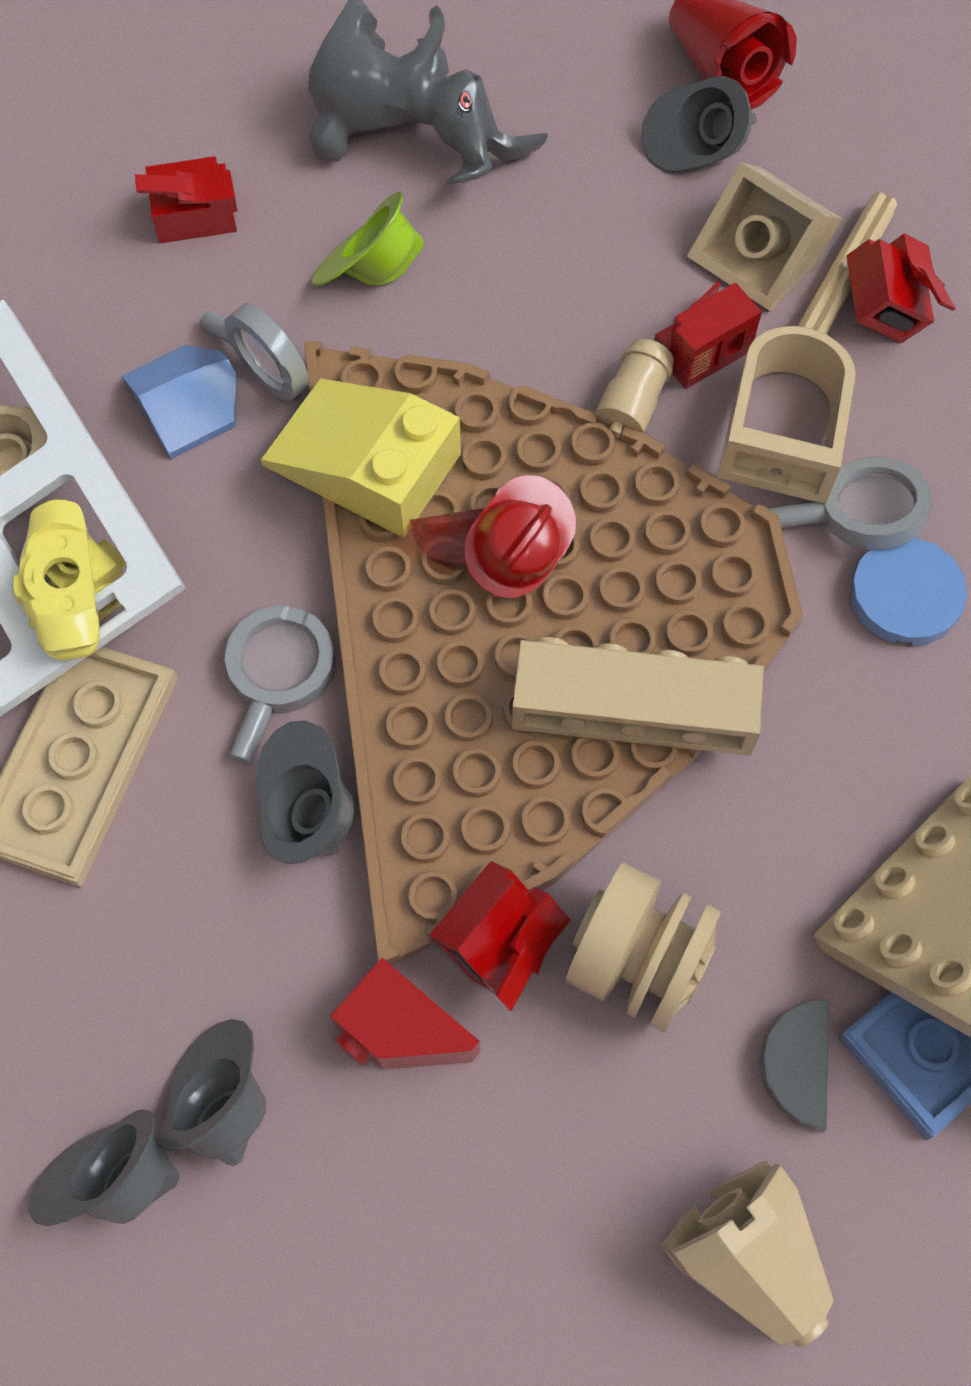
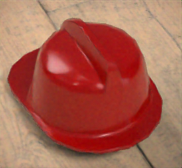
M524 475L516 477L502 486L474 521L465 538L464 560L469 575L478 586L496 597L517 598L533 592L541 585L565 554L576 533V515L570 499L558 485L540 476Z

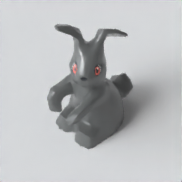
M348 0L324 38L309 69L308 91L320 114L313 124L310 138L315 152L323 159L339 161L348 151L347 139L351 134L379 131L405 123H421L432 126L444 143L462 155L464 160L462 168L446 180L449 184H457L478 179L493 170L487 152L492 153L502 161L521 159L539 149L546 142L548 135L547 133L514 137L506 136L497 129L481 76L467 69L447 76L449 73L445 51L440 47L445 30L444 15L437 5L429 12L430 27L423 38L416 39L419 43L413 51L397 57L385 51V41L375 32L377 19L362 0Z

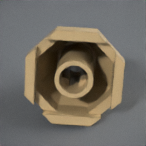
M762 1161L723 1181L709 1194L716 1201L702 1214L696 1204L684 1213L663 1241L661 1247L677 1269L780 1346L793 1342L795 1346L801 1347L814 1341L825 1331L829 1324L826 1316L834 1300L797 1187L781 1165L774 1164L772 1167L769 1162Z

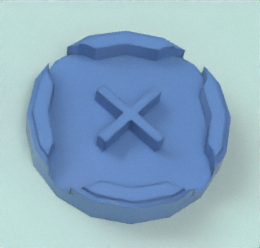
M918 538L888 550H869L857 564L852 578V592L850 594L852 608L863 626L882 640L894 644L897 640L904 643L912 642L910 646L927 645L943 638L963 614L968 596L965 576L954 558L936 544Z

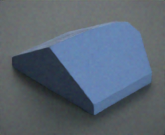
M184 345L122 375L126 387L170 459L235 428L237 374L222 351Z

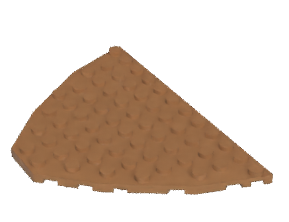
M310 340L304 341L310 392L320 378L411 393L460 417L461 455L405 538L323 497L378 961L384 958L392 965L408 956H414L422 949L436 943L429 934L490 861L512 870L529 891L533 887L544 890L554 885L704 752V750L512 730L513 701L521 640L535 641L538 638L553 637L561 639L572 646L594 648L599 644H616L626 648L628 652L654 654L661 650H674L684 653L688 658L714 660L718 657L731 656L741 658L750 665L764 666L765 672L799 626L803 612L779 516L761 504H758L755 508L729 492L731 487L729 484L695 463H692L689 467L666 453V445L648 434L625 426L620 438H616L609 429L610 425L598 421L599 415L525 385L517 388L491 379L489 371L469 363L405 354L400 359L373 356L368 348L350 346L349 352L326 349L323 348L322 342ZM524 475L544 477L558 485L570 499L576 515V533L569 548L555 568L533 592L517 598L496 597L481 589L469 575L464 560L465 538L477 517L496 492L508 481Z

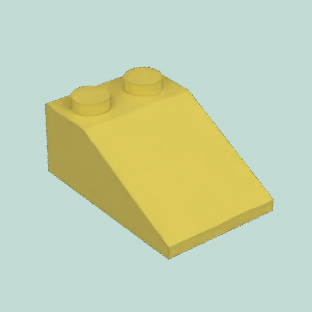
M320 378L264 454L261 463L262 466L405 538L461 455L460 417L411 393Z

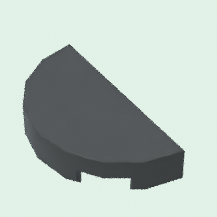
M829 1000L804 1002L784 1013L765 1037L760 1057L763 1085L767 1093L772 1095L777 1106L789 1115L795 1124L821 1133L827 1130Z

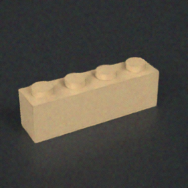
M553 637L538 638L535 641L521 640L513 701L512 730L751 756L760 735L764 666L750 665L741 658L731 656L718 657L714 660L688 658L684 653L674 650H661L654 654L628 652L626 648L616 644H599L591 648L568 645L567 642Z

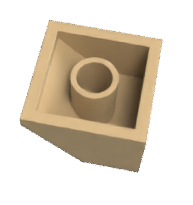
M740 162L687 257L729 285L736 282L749 298L767 310L772 311L813 268L843 218L763 168Z

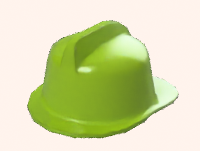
M395 192L388 196L358 230L325 258L312 276L313 285H324L342 273H346L368 285H383L395 281L407 270L422 251L424 241L400 211L403 202V194L401 192Z

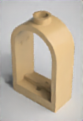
M784 326L768 330L752 342L736 388L717 478L826 504L841 469L856 376L852 358L843 346L822 332L798 326ZM786 372L802 376L815 383L824 392L830 405L824 446L743 427L753 381L765 374Z

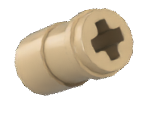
M641 338L634 340L623 352L617 373L608 383L594 412L599 415V422L610 425L609 429L614 437L620 438L625 426L645 433L656 410L661 390L670 380L673 371L674 358L665 346L654 340Z

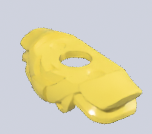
M50 500L34 508L31 512L28 533L20 557L18 575H14L12 584L15 600L18 604L22 605L29 619L30 629L35 628L40 647L49 657L56 660H69L90 656L96 651L100 637L99 617L96 608L88 542L89 535L80 506L75 502L67 500ZM59 562H69L79 568L78 579L72 585L65 588H54L45 582L47 570Z

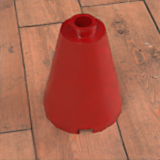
M675 0L669 13L670 28L702 80L710 77L726 76L738 81L747 93L751 109L762 105L777 92L783 83L779 75L786 62L792 66L796 57L797 37L793 26L781 15L739 0Z

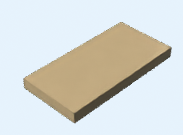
M101 647L44 686L0 774V860L82 888L178 680L175 670Z

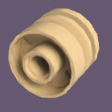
M622 862L606 891L601 889L597 891L572 943V947L576 948L577 952L567 973L565 983L603 1002L622 978L633 984L627 1003L626 1014L634 1018L636 1017L647 992L662 998L650 1026L665 1033L670 1021L687 1004L689 1005L716 948L717 924L722 909L707 903L696 928H693L681 922L693 895L684 891L676 899L667 914L654 909L660 891L661 880Z

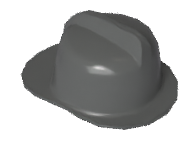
M726 76L710 77L672 89L661 95L648 109L643 121L642 143L646 155L656 166L665 170L684 171L729 158L737 153L747 142L751 125L757 122L756 114L751 111L747 93L738 81Z
M308 721L288 722L275 730L264 744L257 762L256 782L263 845L271 857L285 864L303 863L318 854L323 856L337 854L338 845L347 836L353 824L355 807L351 793L340 781L338 759L332 739L320 726Z
M230 1019L215 1024L196 1039L179 1062L171 1084L166 1118L160 1135V1140L166 1149L178 1151L189 1148L201 1157L209 1159L218 1158L231 1166L237 1165L243 1160L249 1138L259 1127L266 1113L265 1096L251 1073L254 1050L253 1032L244 1021Z
M137 1110L119 1122L84 1137L66 1148L56 1157L39 1177L30 1195L28 1212L36 1224L48 1227L64 1223L86 1213L110 1223L126 1224L138 1217L155 1200L176 1187L179 1181V1173L169 1161V1156L164 1147L153 1136L155 1118L149 1110Z

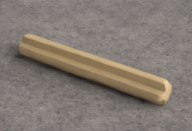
M877 192L871 196L799 322L798 327L810 328L827 335L852 290L846 255L866 240L871 239L875 242L882 237L897 207L896 199L893 196H886L882 192Z

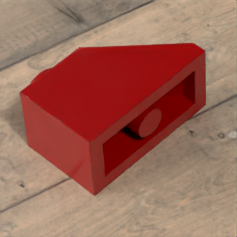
M381 958L330 1015L336 1029L340 1031L334 1042L361 1066L369 1058L383 1070L473 1062L480 1053V1041L384 958Z

